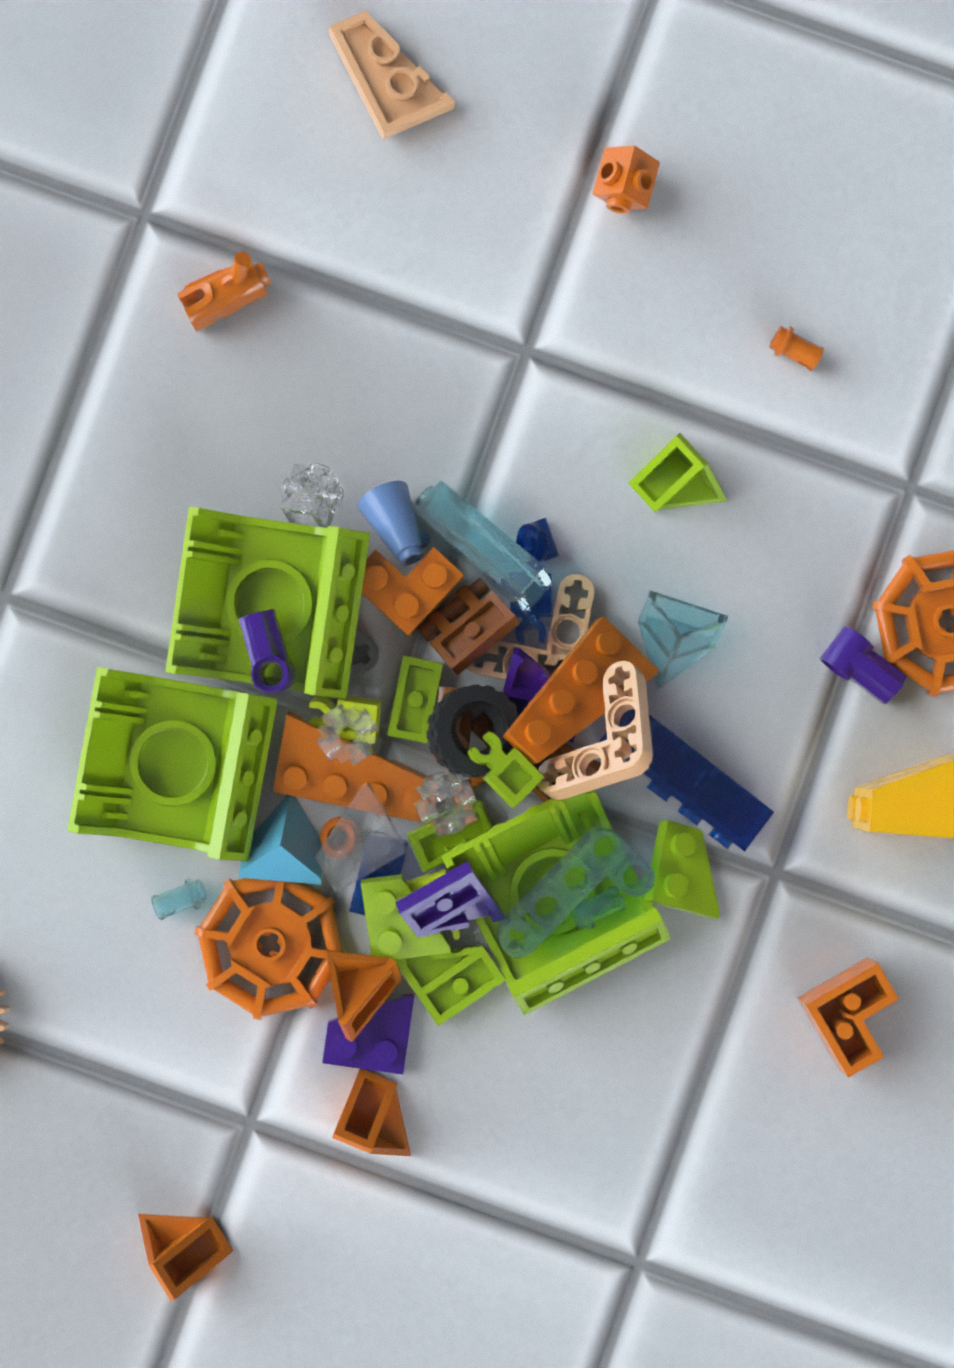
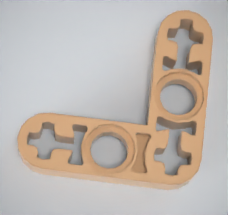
M571 574L561 581L556 594L546 650L498 641L486 653L498 656V647L507 649L502 660L503 673L494 672L493 670L497 663L489 661L484 662L482 668L475 667V662H473L467 669L478 675L506 680L509 669L508 661L513 654L514 647L522 649L536 662H538V655L547 657L543 665L557 666L558 661H563L588 630L594 599V586L592 582L581 574ZM574 582H580L581 590L587 592V597L580 598L576 607V611H584L583 619L574 614H559L560 606L569 609L571 597L568 594H564L565 587L571 588ZM572 621L578 626L579 637L576 642L565 644L558 639L556 629L561 622Z
M618 661L607 669L603 677L607 740L550 758L539 767L538 771L544 778L537 784V787L549 797L555 800L573 797L639 776L649 768L653 752L646 680L644 675L630 662ZM624 684V691L619 686ZM635 709L634 720L626 727H620L621 716L626 711ZM631 746H632L634 749L637 750L636 752H633L632 754H631ZM601 758V767L596 774L586 776L587 765L592 760Z

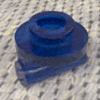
M546 518L524 524L520 527L516 546L520 555L527 562L536 564L560 556Z

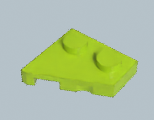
M670 820L659 821L644 901L708 919H719L720 911L702 830Z
M403 874L361 880L371 956L388 957L398 960L451 953V944L447 936L439 932L438 934L418 938L399 914L395 902L413 893V888Z
M483 944L451 948V953L394 960L437 1026H440L506 980Z

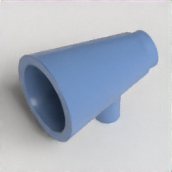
M404 481L387 482L371 489L362 496L357 504V508L395 558L403 566L418 562L424 556L422 548L428 546L430 537L428 533L418 530L407 483Z

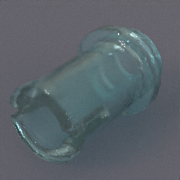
M188 878L184 880V885L158 895H153L151 901L157 917L160 920H164L166 917L192 907L195 910L200 909L201 904L207 902V896L199 879L192 881Z
M612 886L608 890L586 900L581 897L576 899L575 905L570 907V912L578 928L583 929L586 927L587 929H592L595 927V922L619 911H624L626 904L623 896H615L620 890L616 886Z

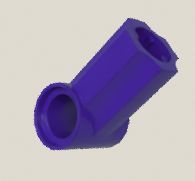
M275 609L259 611L239 618L252 665L251 676L255 686L267 693L283 692L289 689L296 677L295 668L292 662L289 661ZM273 662L279 664L283 670L282 680L275 686L270 685L265 679V670Z
M844 626L822 654L820 661L845 680L851 679L880 703L887 704L901 689L907 676L873 651L874 646L865 637L855 630Z

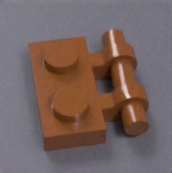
M480 577L469 587L464 585L456 591L457 597L440 611L436 608L428 616L429 620L418 629L427 641L441 632L430 644L457 676L520 624L517 617L493 591H490L480 601L478 600L490 590ZM467 608L469 609V610H468L467 612H465L460 618H458L454 623L450 624L455 618H457V617H458L461 613H463Z

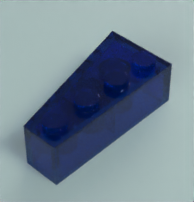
M635 709L628 710L621 716L620 727H626L634 720ZM649 715L653 756L649 768L641 774L650 781L646 788L665 802L671 797L679 803L681 807L677 812L696 826L702 821L712 828L708 835L727 850L733 844L746 851L774 811ZM607 731L599 742L607 740ZM631 746V754H632L633 752H636L637 750L634 749V748Z

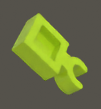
M487 732L482 738L490 745V753L483 755L478 749L472 747L467 752L468 756L474 763L487 765L491 769L483 779L511 808H514L537 786L544 776L515 747L505 754L502 751V744L498 736L492 732Z

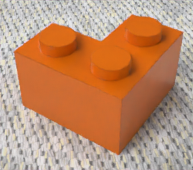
M435 547L406 577L375 549L366 560L362 594L410 638L429 618L428 616L450 596L465 578L464 574Z
M866 957L797 998L837 1068L848 1078L884 1057L863 1020L898 1001L899 998L877 962Z

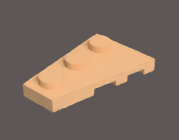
M367 11L329 26V35L383 140L454 109L456 102L446 92L443 94L429 80L430 75L420 65L416 67L402 53L400 45Z

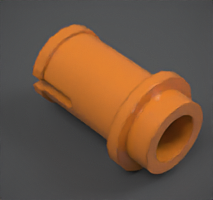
M780 326L772 338L769 348L775 351V356L778 357L782 354L806 367L807 370L812 371L819 362L824 348L793 333V327L789 326L786 329Z

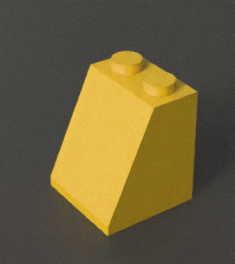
M944 754L855 787L854 796L850 795L847 802V818L852 820V828L878 833L954 838V754Z

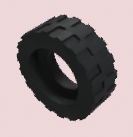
M480 684L464 686L444 695L443 699L432 708L434 711L432 715H429L427 721L429 728L426 731L427 739L430 742L429 749L437 757V762L441 766L448 768V771L454 775L460 774L462 777L467 778L482 777L491 770L487 765L474 763L468 756L467 752L469 750L463 748L456 738L455 728L457 721L468 711H479L489 717L494 727V734L500 739L502 751L505 754L514 748L502 736L518 718L517 706L507 698L508 695L504 692L494 690L495 687L489 685L480 686ZM490 745L479 752L483 755H488L490 753Z

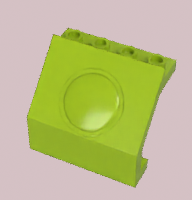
M189 507L165 672L254 684L251 676L252 665L239 618L259 611L275 609L289 661L292 662L295 668L296 677L289 689L303 691L304 694L346 699L370 533L342 527H316L241 516L200 507ZM273 662L265 670V679L272 686L279 684L283 677V670L279 664Z
M97 667L67 831L76 834L115 836L206 852L208 853L207 857L218 860L248 862L278 699Z
M596 790L562 800L552 798L542 804H536L525 813L505 823L493 826L488 832L469 842L458 844L450 852L441 856L448 871L468 861L500 905L505 915V919L493 923L490 916L476 918L475 920L508 983L507 985L514 1000L524 1016L671 939L657 908H654L651 902L644 901L645 891L608 821Z

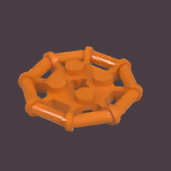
M954 550L918 557L908 555L903 558V565L879 600L873 601L872 610L876 612L884 654L883 658L908 678L926 689L927 695L935 697L941 692L954 690V674L944 675L946 663L954 661V625H952V632L949 633L946 632L945 627H940L938 621L939 618L943 617V610H948L950 616H954ZM953 567L952 577L947 580L930 582L924 573L926 571ZM914 579L920 589L910 600L908 607L896 605L906 587ZM893 614L905 617L909 641L900 647L898 645ZM913 649L918 650L921 655L934 661L932 673H929L905 655Z
M229 878L223 883L224 888L201 925L195 927L194 933L199 939L208 983L205 985L209 991L215 990L251 1013L253 1019L262 1020V1017L307 1006L312 1009L318 1005L317 999L330 980L325 950L345 952L343 951L333 906L336 902L333 897H326L306 883L250 878L234 881ZM275 888L273 901L250 906L243 896ZM287 890L312 906L313 909L302 915L283 902L284 891ZM235 902L241 914L230 931L217 929ZM318 915L326 948L315 947L312 942V933L308 922ZM274 933L279 937L277 943L281 946V950L279 953L272 950L269 954H265L262 951L264 944L260 941V937L262 935L269 937ZM216 940L226 941L231 954L232 966L223 972ZM311 956L323 958V961L306 986L299 977L302 969ZM237 973L258 986L256 997L228 979ZM291 983L297 991L266 999L267 987H272L273 985Z

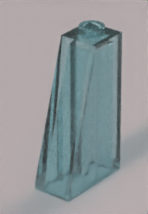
M442 480L435 487L429 486L420 494L416 501L417 506L413 510L419 520L523 614L526 615L552 587L553 584L549 575L539 561Z

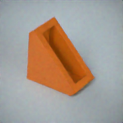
M325 950L338 1022L345 1038L353 1042L402 981V976L397 962L391 958Z
M360 1069L332 1138L369 1154L411 1156L396 1090L398 1083L368 1070Z
M138 1214L148 1265L170 1301L177 1299L233 1252V1249L212 1216L205 1218Z

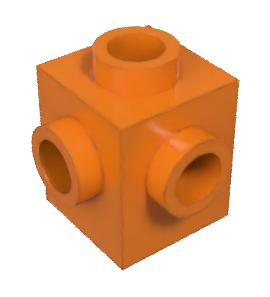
M636 146L605 147L592 194L606 202V208L615 213L629 214L632 209H648L660 162Z

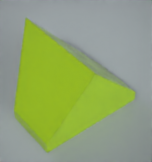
M681 433L677 434L628 483L655 513L661 509L727 501L708 462Z

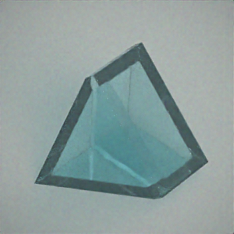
M650 590L639 616L638 625L649 661L660 671L654 676L658 689L715 648L727 622L728 615Z

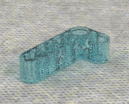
M603 825L594 826L505 915V919L500 921L497 928V936L502 949L511 957L522 958L528 956L606 876L629 896L637 897L646 894L654 884L653 869L613 829ZM604 836L611 837L614 843L611 852L605 856L595 855L593 849L595 842ZM633 865L641 866L643 871L641 879L635 884L624 883L623 875L625 870ZM575 866L584 868L585 876L581 883L574 886L565 883L564 877L568 869ZM549 896L556 899V907L550 914L541 915L535 911L536 903L542 897ZM527 912L532 920L539 925L536 929H534L531 922L528 924L524 916ZM512 929L517 932L522 931L525 939L522 942H519L517 939L511 941L509 931Z

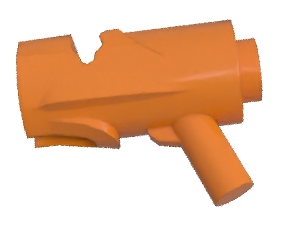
M238 252L234 257L231 267L218 270L189 283L177 295L197 332L214 324L217 321L216 319L220 317L226 318L239 309L267 296L268 293L265 287L272 283L261 262L253 265L249 254Z

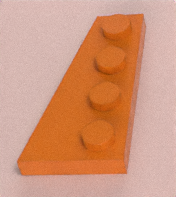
M602 616L594 621L502 737L515 747L532 765L537 764L605 714L603 677L611 665L618 661H628L644 675L646 682L660 671L617 628ZM624 684L621 685V686H619V688H621L623 691H624Z
M288 711L272 792L426 824L433 821L441 784L440 781L398 761H390L373 753L372 749L359 743L356 745L335 735L336 732L321 725L318 727L301 719L302 716Z

